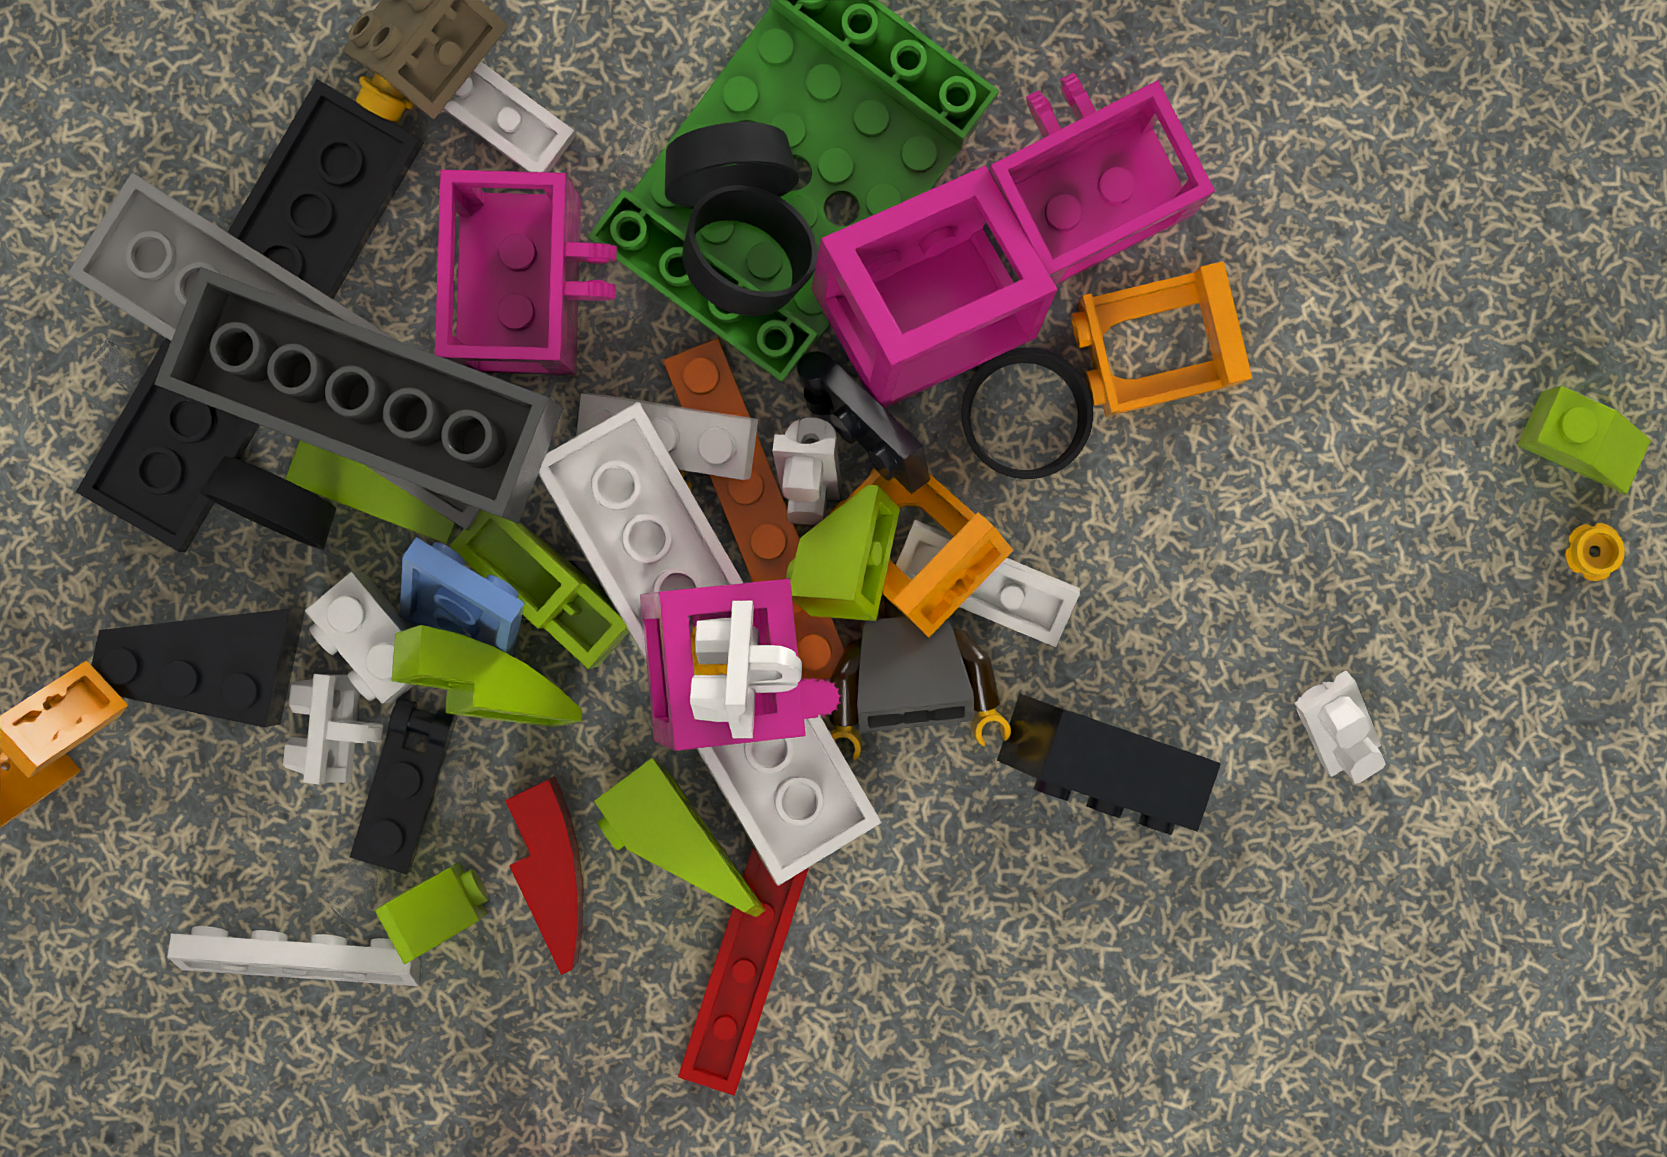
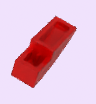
M553 776L506 799L505 802L530 854L514 861L509 867L560 974L563 975L573 970L579 959L583 931L584 887L579 847L570 812L557 779Z

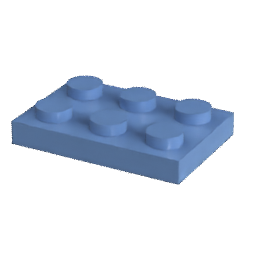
M416 537L402 557L400 616L415 626L424 625L459 633L494 646L514 657L525 604L518 599V592L506 581L496 576L487 575L486 578H483L464 566V559L450 547L438 542L430 546Z

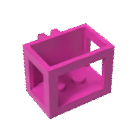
M1071 73L1061 78L1060 83L1064 99L1071 107L1077 121L1061 129L1050 102L1038 90L1026 96V101L1043 139L991 164L989 169L991 176L1055 286L1192 217L1215 192L1159 80L1096 111L1080 79H1078L1077 75ZM1158 120L1189 178L1184 186H1182L1153 130Z
M986 165L821 238L811 288L867 392L884 409L1036 339L1058 290ZM985 221L1018 276L1019 281L1013 282L983 230Z
M440 169L435 355L482 373L576 375L578 300H615L616 285L603 280L579 281V262L607 264L608 262L616 261L617 246L604 243L580 242L581 197L566 173ZM481 188L544 189L546 194L484 193ZM457 212L460 215L457 327L455 338L452 336Z
M790 579L640 594L655 742L674 751L804 737L806 736L804 719L818 718L819 714L825 717L826 714L832 715V711L837 710V705L841 703L839 702L841 695L838 694L839 688L834 686L835 683H829L828 679L822 681L820 678L817 680L815 678L808 680L803 678L798 682V686L789 691L756 693L753 738H733L729 722H714L694 718L690 704L694 668L688 616L692 615L693 627H696L697 621L731 618L733 601H753V626L759 629V645L786 647L796 652L798 657Z

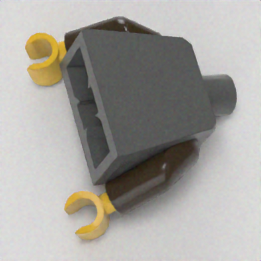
M884 596L886 618L863 623L862 638L856 639L847 645L830 678V683H835L834 686L839 688L838 694L841 695L839 697V702L841 703L837 705V710H833L832 715L829 716L830 722L835 725V729L830 733L833 739L845 737L852 741L855 748L853 761L859 757L863 743L860 733L972 721L971 732L977 742L985 747L982 728L989 721H998L1000 723L1001 736L1006 741L1011 734V728L1008 721L995 709L1000 704L990 658L966 631L952 628L949 618L928 638ZM858 722L860 733L853 727V725H856Z

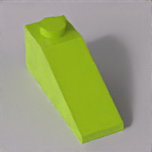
M654 758L648 760L594 800L604 815L597 823L615 849L620 850L625 846L632 853L754 917H758L766 911L667 768Z

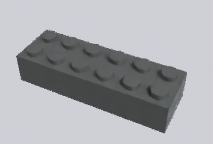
M203 267L199 269L155 381V385L517 524L520 522L564 409L549 397Z

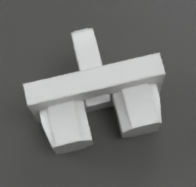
M804 418L793 422L788 427L785 435L774 434L772 451L782 497L789 499L787 509L788 521L793 524L817 525L825 519L827 500H841L842 480L837 452L838 443L836 432L830 423L819 418ZM810 438L818 440V442L812 444H803Z
M733 601L731 618L697 621L695 644L698 663L728 665L727 675L693 676L690 694L693 715L697 720L729 722L733 738H753L756 693H777L792 690L798 686L802 675V662L796 656V652L782 646L759 645V629L753 626V601Z
M1345 670L1336 676L1334 683L1322 682L1323 684L1316 685L1307 690L1301 698L1299 697L1295 705L1317 756L1327 773L1332 777L1344 770L1356 784L1361 783L1383 769L1386 763L1378 749L1381 743L1356 681Z
M314 674L313 679L294 681L291 684L289 706L292 713L308 714L310 718L308 737L290 736L285 743L283 765L285 768L304 774L303 783L320 785L329 782H351L355 743H367V741L381 743L383 724L357 721L360 692L352 684L348 675Z

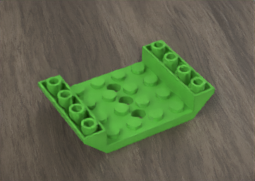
M769 0L770 8L633 191L629 193L623 189L587 236L593 243L617 246V261L781 383L797 367L803 355L809 353L830 326L811 290L814 273L783 308L767 315L744 316L731 313L714 305L702 296L688 278L682 259L683 244L693 209L677 206L665 197L666 149L677 137L692 130L715 124L755 122L772 125L783 130L787 135L793 158L807 163L812 171V177L809 184L803 189L790 191L780 198L792 205L806 220L814 234L818 251L821 238L933 189L963 149L999 94V90L878 0ZM846 194L856 200L859 206V215L853 223L847 226H837L826 218L824 212L825 205L834 195ZM718 221L706 225L695 234L697 245L705 260L718 274L740 287L761 292H774L791 287L792 269L789 259L775 239L763 230L744 222Z

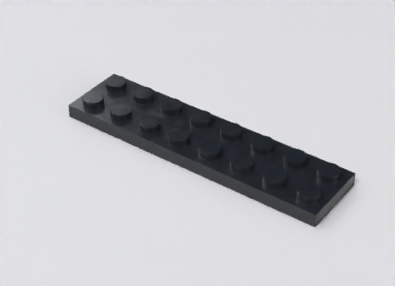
M316 79L227 233L331 299H334L424 142L417 136L391 121L372 113L353 99ZM165 338L76 493L176 551L186 553L215 503L200 494L201 489L224 456L240 460L260 425L155 385L156 378L171 343L169 339Z

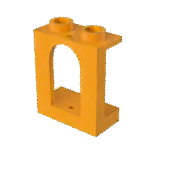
M1224 261L1201 266L1194 273L1095 297L1092 296V293L1085 294L1077 302L1079 312L1071 313V324L1078 348L1088 346L1093 370L1085 371V381L1091 394L1093 406L1102 404L1105 417L1243 384L1252 379ZM1199 303L1213 358L1212 361L1138 379H1122L1111 374L1103 341V335L1110 327L1123 321Z
M873 467L870 476L846 500L838 503L830 514L865 486L877 485L899 508L910 506L925 511L953 536L912 580L890 559L882 594L929 638L1014 550L987 519L979 512L976 514L972 512L931 474H929L930 481L911 494L895 478L888 481Z
M87 660L0 715V828L74 778L81 769L66 753L118 719L127 708L128 704Z

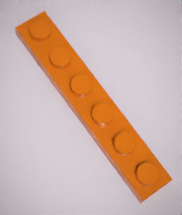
M718 338L663 360L681 407L750 417ZM756 433L750 479L740 480L716 475L709 476L752 582L786 579L788 566L796 557L800 538L794 524L788 521L787 506ZM792 600L797 652L802 662L801 679L815 678L817 680L820 678L823 681L831 678L845 651L831 617L810 616Z

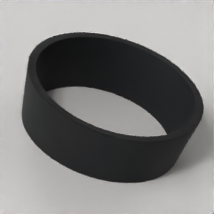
M731 122L710 125L677 137L666 149L665 197L671 203L687 209H693L697 202L709 192L725 186H751L781 197L794 189L799 182L798 172L786 133L768 124Z
M732 185L715 189L697 202L689 219L682 250L685 271L697 291L721 309L744 316L767 315L783 308L811 278L815 271L818 256L816 240L810 226L792 205L771 192L743 185ZM718 221H739L763 230L775 239L789 259L792 269L791 287L780 291L761 292L749 290L728 281L718 274L705 260L697 245L695 234L706 225Z
M1015 348L988 360L972 376L962 401V426L966 439L974 453L991 469L1012 478H1043L1064 469L1083 450L1092 429L1093 403L1090 391L1083 377L1067 360L1055 353L1039 348ZM1017 363L1037 364L1059 375L1072 391L1078 411L1076 432L1066 451L1052 463L1032 470L1011 469L992 460L980 448L971 427V407L975 394L981 384L1000 368Z
M229 456L223 457L200 491V494L250 521L321 550L325 548L336 512L334 505L316 494L271 472Z

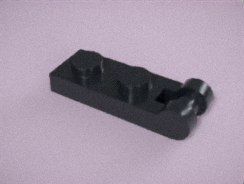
M819 351L803 355L797 364V372L801 384L805 387L803 390L804 398L810 412L821 416L829 414L840 436L849 444L857 441L867 451L872 465L884 479L890 481L895 478L911 494L930 481L924 446L829 355Z
M401 697L397 699L390 716L388 733L350 858L406 875L410 873L455 727L457 715L445 713L446 711L441 709L436 714L417 709V702ZM410 731L429 737L425 753L405 747Z

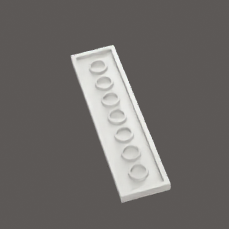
M639 402L545 455L538 477L610 601L623 619L628 632L645 661L646 653L640 594L743 583ZM689 615V616H688V618H689V628H690V634H691V633H692V627H693V620H692V615ZM818 715V718L804 719L806 732L804 737L697 748L774 883L778 886L882 823L820 715Z

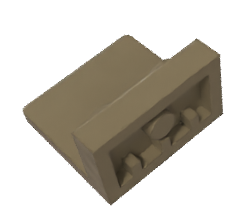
M381 0L373 12L368 11L364 13L352 25L348 34L349 42L343 48V52L352 60L381 76L425 115L434 120L509 25L481 0Z

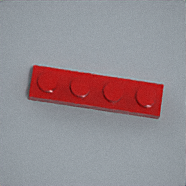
M752 848L743 878L766 911L758 917H754L733 906L678 1078L735 1096L809 867L778 886L774 883L755 848Z

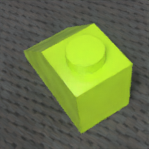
M1561 385L1540 393L1517 446L1616 491L1627 494L1651 439L1617 410Z
M865 486L799 539L796 557L788 566L786 579H790L792 600L810 616L876 621L900 508L879 486Z
M457 862L395 896L375 909V912L405 965L481 920L487 914L483 903L489 900V896L475 870L470 869L465 872L460 862Z

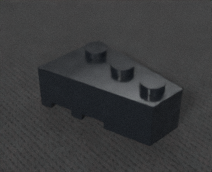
M290 608L99 630L91 666L123 698L264 728L280 725L305 609Z
M1019 694L1009 723L1011 734L1006 741L1003 740L997 761L1037 778L1034 790L1068 801L1071 791L1087 795L1089 798L1086 807L1117 818H1121L1124 808L1139 812L1141 815L1138 824L1165 834L1172 835L1175 825L1198 832L1221 763Z

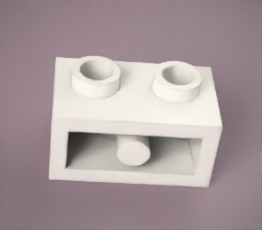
M350 572L305 610L314 621V624L309 627L313 637L329 654L334 655L338 651L353 668L348 673L350 681L367 700L372 701L377 697L382 704L395 702L414 686L412 684L391 682L395 633L410 629L411 627L366 573Z

